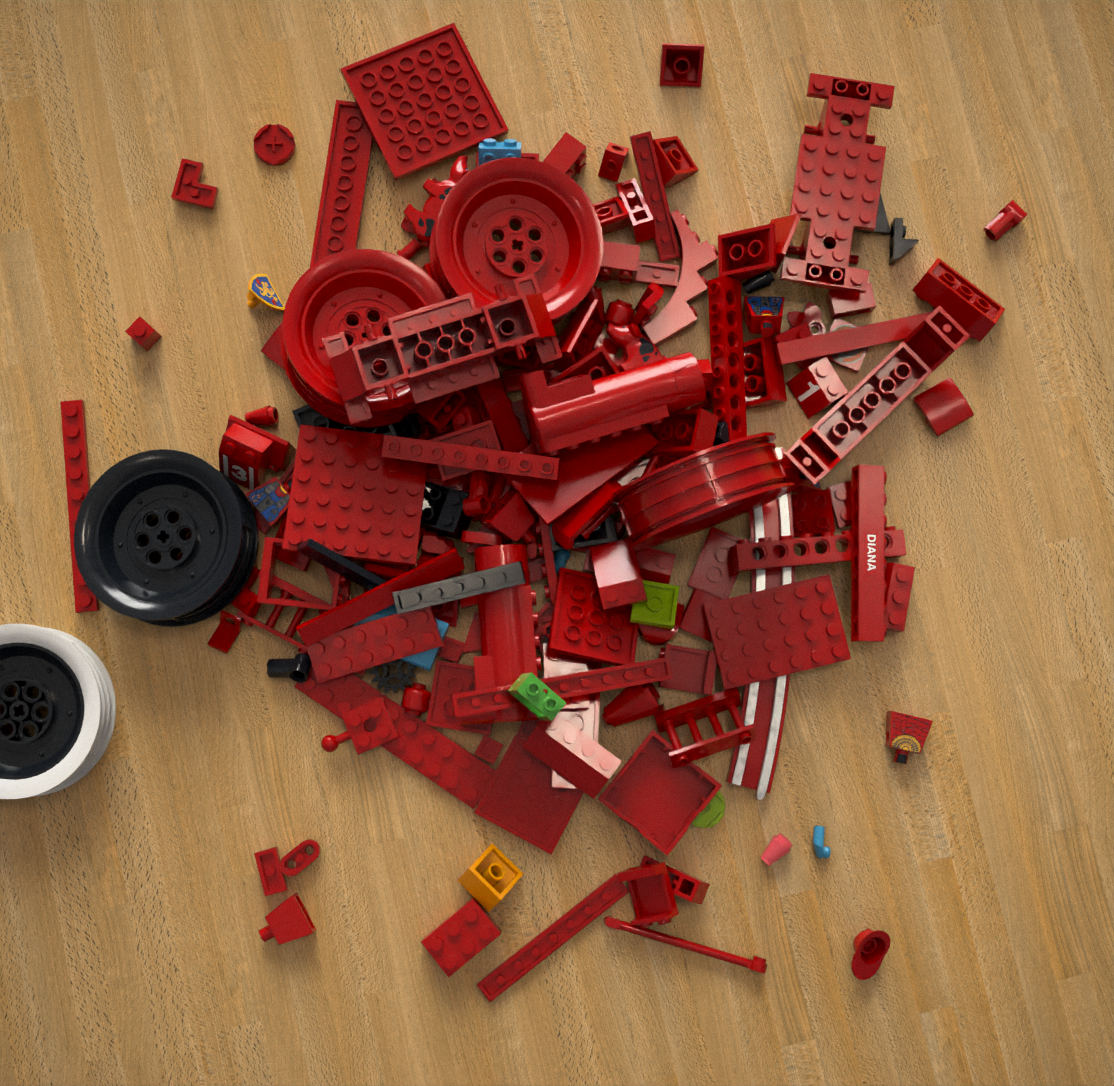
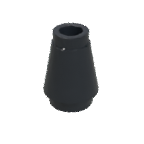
M770 270L747 279L742 286L749 295L771 286L775 279Z

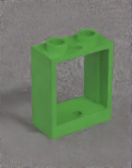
M522 673L508 689L512 696L540 720L552 721L566 704L563 699L533 673Z

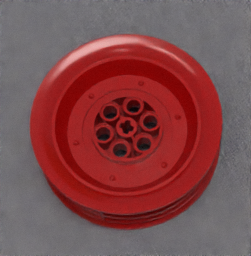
M518 157L501 158L481 164L458 180L444 199L433 225L429 243L432 275L447 300L472 293L476 307L480 309L482 306L492 304L498 299L494 286L503 284L506 296H517L513 280L535 274L553 326L565 319L571 313L570 310L573 311L591 290L599 274L603 258L602 227L595 207L584 190L561 170L538 160ZM511 223L516 224V225L518 226L519 230H518V231L512 230V229L510 228L509 224H511ZM529 234H535L538 241L531 240ZM492 235H499L501 237V241L497 242L493 240ZM512 246H513V247H517V246H518V247H519V250H518V249L513 250V249H512ZM494 255H499V256H501L502 259H503V262H502V263H497V262L494 260L493 256H494ZM530 255H537L539 262L532 261ZM518 265L522 269V273H516L513 270V266ZM504 323L501 325V328L507 327L510 324Z
M354 249L339 252L320 260L310 267L296 282L289 294L284 309L280 347L283 366L291 385L311 408L321 415L344 425L363 428L382 427L398 423L404 416L416 413L415 410L420 404H414L409 386L406 384L394 388L398 398L392 401H388L386 391L366 397L373 418L351 425L322 338L344 332L346 340L352 344L349 346V349H351V347L362 344L367 340V338H364L367 337L364 326L368 325L369 327V324H373L376 336L385 337L383 332H390L386 321L387 318L446 301L447 298L443 291L422 268L390 252L375 249ZM368 317H375L378 321L371 322ZM354 321L357 325L350 326L347 322ZM376 363L373 366L377 373L386 371V367L382 363Z
M775 433L754 434L705 449L641 476L611 495V501L618 503L617 507L620 510L629 538L635 541L629 546L630 550L637 551L651 548L697 533L759 508L792 491L796 487L795 483H786L789 478L785 475L781 465L782 460L778 458L776 453V445L772 443L776 439Z

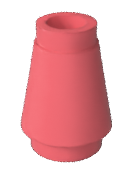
M781 833L777 836L774 835L761 855V859L771 866L790 852V848L793 845Z

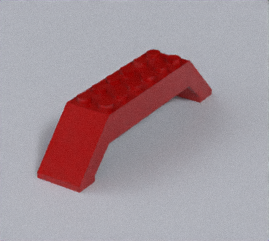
M939 305L823 418L798 439L784 455L815 485L958 349L970 335Z

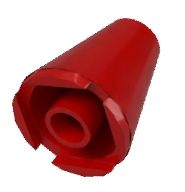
M653 683L626 687L604 708L602 716L608 726L617 727L661 714L665 711L664 704L659 705L658 700L661 697Z

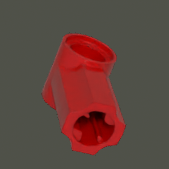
M1012 200L999 212L996 218L986 225L983 229L985 235L990 240L996 242L1010 228H1014L1028 214Z
M475 471L471 473L469 497L463 500V511L467 516L488 514L492 509L491 499L488 496L490 474L486 472Z

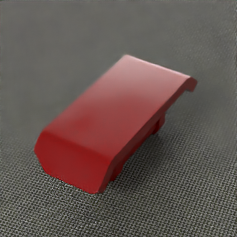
M611 479L560 516L552 525L555 541L568 550L573 548L574 539L579 534L587 540L590 534L610 514L612 515L615 512V509L611 506V495L623 486Z

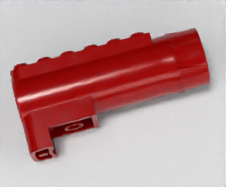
M691 352L670 358H662L646 365L595 380L591 379V375H578L547 385L543 370H533L516 376L533 441L538 453L547 455V457L559 454V449L562 448L568 450L579 448L582 442H589V444L602 440V436H610L611 438L622 435V430L625 429L630 431L642 429L645 423L651 425L664 422L663 418L668 417L670 413L680 412L682 409L702 404L706 400L703 375L696 358Z
M507 544L474 549L475 572L521 561L526 583L477 595L481 656L473 657L476 690L510 685L522 673H533L538 678L537 671L542 670L541 656L536 657V649H540L539 634L534 635V627H538L537 612L533 613L532 605H536V590L531 591L527 545ZM523 705L461 716L460 725L537 720L539 718Z

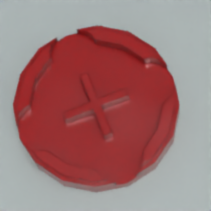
M281 124L265 125L254 136V151L260 161L267 165H282L289 161L295 152L294 136L288 128Z

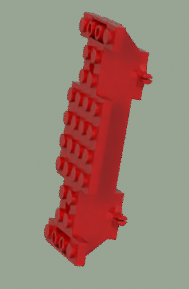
M810 73L806 96L825 99L818 126L805 125L803 134L800 137L789 216L799 214L801 215L800 220L807 222L801 246L789 245L786 254L798 255L799 259L783 258L780 280L838 291L846 290L859 293L867 291L869 270L848 267V263L857 265L859 258L858 255H850L853 228L874 231L876 226L886 147L871 145L875 142V135H867L870 106L891 109L895 86ZM841 121H847L850 126H844ZM823 242L831 243L833 249L825 248Z
M535 274L513 280L517 296H506L503 284L494 286L498 299L492 304L482 306L480 309H477L473 295L469 293L387 318L386 321L391 335L385 337L376 336L373 324H369V327L366 325L364 329L368 339L362 344L351 347V349H349L344 332L322 338L350 424L354 425L373 418L366 397L386 391L388 401H392L398 398L394 388L406 384L409 386L414 404L417 405L499 379L500 375L494 357L515 350L518 360H522V358H527L524 347L534 344L541 365L561 359L562 354L556 339V333ZM504 323L510 324L512 332L505 333L501 325ZM376 363H382L385 365L386 371L377 373L373 366Z

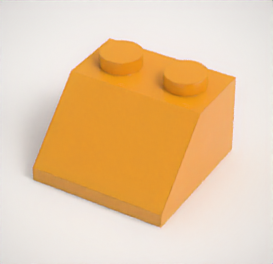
M492 843L457 881L489 912L503 899L522 877L523 873Z

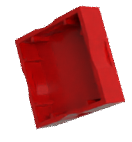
M652 730L598 800L668 856L686 833L693 820L704 810L722 785L693 762H689L685 766L673 768L669 752L674 751L673 746Z

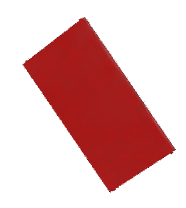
M644 426L642 429L635 431L625 429L622 430V435L611 438L610 436H602V440L592 444L582 442L579 448L572 450L562 448L559 449V454L548 456L562 459L559 481L501 474L539 515L544 523L549 525L656 447L659 442ZM532 443L530 446H528L520 452L524 454L547 456L543 455L542 453H538L535 443Z

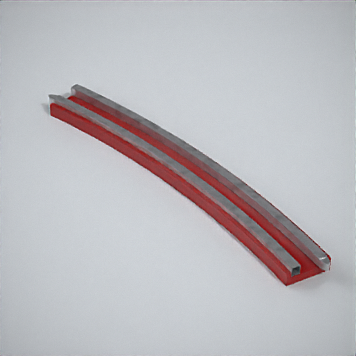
M775 448L779 459L786 457L784 455L785 448ZM790 492L747 512L750 543L758 542L759 538L771 537V541L779 540L780 536L792 535V539H794ZM777 547L773 548L775 557H780V550ZM753 549L752 556L756 560L759 559L760 554L758 550ZM795 567L750 571V593L795 582ZM790 674L743 686L740 715L745 726L754 725L756 740L745 745L741 744L733 747L726 782L757 790L756 797L758 800H762L765 793H770L784 726Z

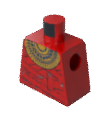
M887 711L885 744L886 747L896 749L893 762L907 765L909 752L921 753L931 728L932 720Z

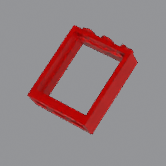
M265 537L257 603L329 611L344 603V594H341L342 585H346L347 578L336 572L332 604L271 598L277 547L283 546L284 539Z

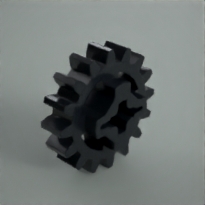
M397 659L381 664L384 672L382 676L379 674L380 665L374 666V670L369 671V673L375 674L372 682H379L378 689L385 686V692L388 693L393 688V692L398 693L399 687L404 691L406 683L409 685L413 684L410 677H416L412 670L416 669L417 666L406 662L408 669L406 675L403 672V664L406 661ZM397 664L396 670L398 671V673H392L391 675H389L391 671L389 669V666H395ZM396 678L401 681L397 684H388L392 679Z

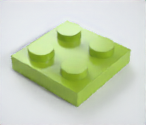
M643 580L648 601L632 605L630 622L673 629L679 586Z

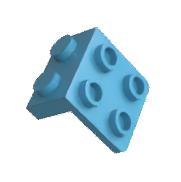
M484 139L483 142L479 143V166L501 158H521V142H517L515 139H506L504 142H496L495 139Z

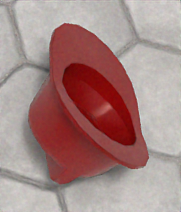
M868 928L855 937L853 941L855 954L851 962V970L856 978L860 980L869 979L879 969L890 948L891 942L889 935L885 931H873Z

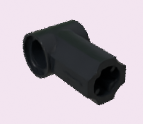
M303 653L296 654L294 658L269 659L267 662V674L269 678H291L293 681L302 683L307 681L312 663L309 655Z

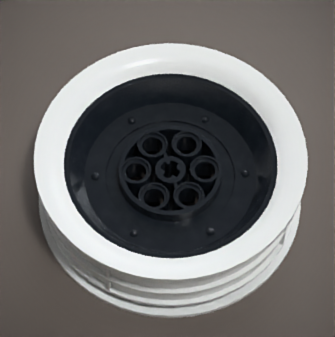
M29 624L0 625V705L4 706V713L0 715V799H20L58 792L83 778L98 763L108 747L116 721V696L112 680L97 654L81 640L70 634L52 628ZM13 686H16L17 694L13 697L10 690ZM35 687L39 689L37 698H34L32 695ZM43 707L48 709L46 718L41 715ZM9 724L13 726V733L11 735L7 733V726ZM31 725L36 730L33 736H30L28 732Z

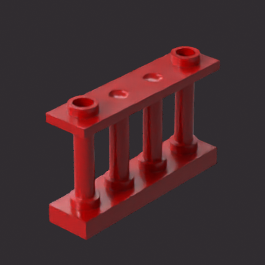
M273 575L272 589L274 585L282 589L279 599L289 600L294 595L300 598V601L329 604ZM275 605L266 624L254 619L260 606L252 617L240 611L236 614L242 618V623L250 627L255 624L299 647L298 652L309 655L306 645L293 639L297 630L296 626L301 623L307 609L298 608L285 634L274 629L285 606ZM319 610V611H318V613H320L319 615H321V614L327 612V611H324V610Z
M737 687L654 715L659 733L667 731L674 751L669 752L673 768L685 766L689 762L756 740L754 725L745 726L737 709L738 706H741ZM729 710L737 729L724 733L716 714ZM708 717L716 737L703 741L696 721ZM687 724L695 744L682 748L675 728Z

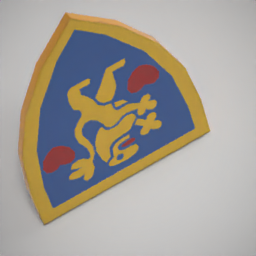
M255 274L251 277L248 283L249 292L247 293V299L249 301L247 305L253 309L262 302L271 309L284 311L285 307L267 274Z

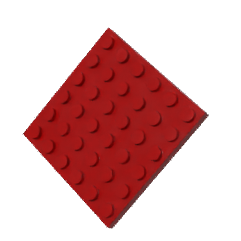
M455 23L341 68V74L395 181L477 147L484 139H496L508 134L509 129Z
M300 424L282 550L299 553L297 551L299 544L312 539L347 559L416 566L428 463L381 457L384 441L383 434Z

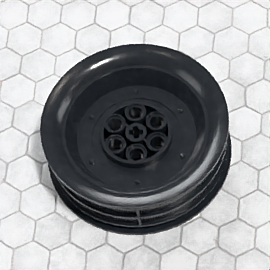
M149 450L129 456L116 463L102 474L88 491L78 512L75 524V557L79 571L88 588L109 608L120 614L153 625L164 627L187 626L216 615L227 607L244 588L254 568L258 552L257 521L253 508L240 487L228 476L216 470L203 459L177 450ZM179 514L178 522L173 523L174 517ZM158 517V523L152 526L153 520ZM191 531L190 539L185 540V535ZM149 537L148 545L143 546L144 540ZM182 551V558L177 561L176 556L178 552ZM161 554V560L156 564L155 559Z

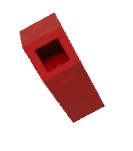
M465 406L458 409L441 431L426 422L420 424L422 434L416 436V438L430 440L482 423L483 420L477 407Z

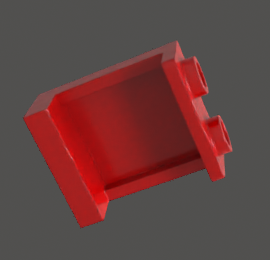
M668 643L665 644V648H660L659 658L669 657L673 679L658 681V687L712 695L717 664L714 651L676 646Z
M665 862L632 867L617 873L619 882L627 881L636 914V918L631 921L632 926L640 924V928L653 925V922L664 925L672 922L671 918L679 914Z

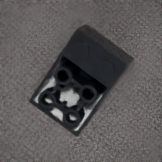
M425 481L420 526L461 540L462 531L468 530L472 516H467L463 511V500L469 497V492Z

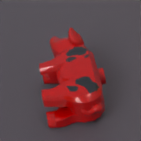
M459 156L447 180L440 182L435 177L432 180L429 178L426 180L422 188L430 197L425 202L423 211L416 210L409 204L403 212L405 217L401 223L402 228L406 232L416 235L417 240L424 247H429L433 225L447 194L456 182L470 171L467 167V156Z
M609 322L606 333L615 345L623 349L622 357L614 362L619 372L667 358L665 355L662 356L656 345L640 332L637 325L632 323L626 326H615Z

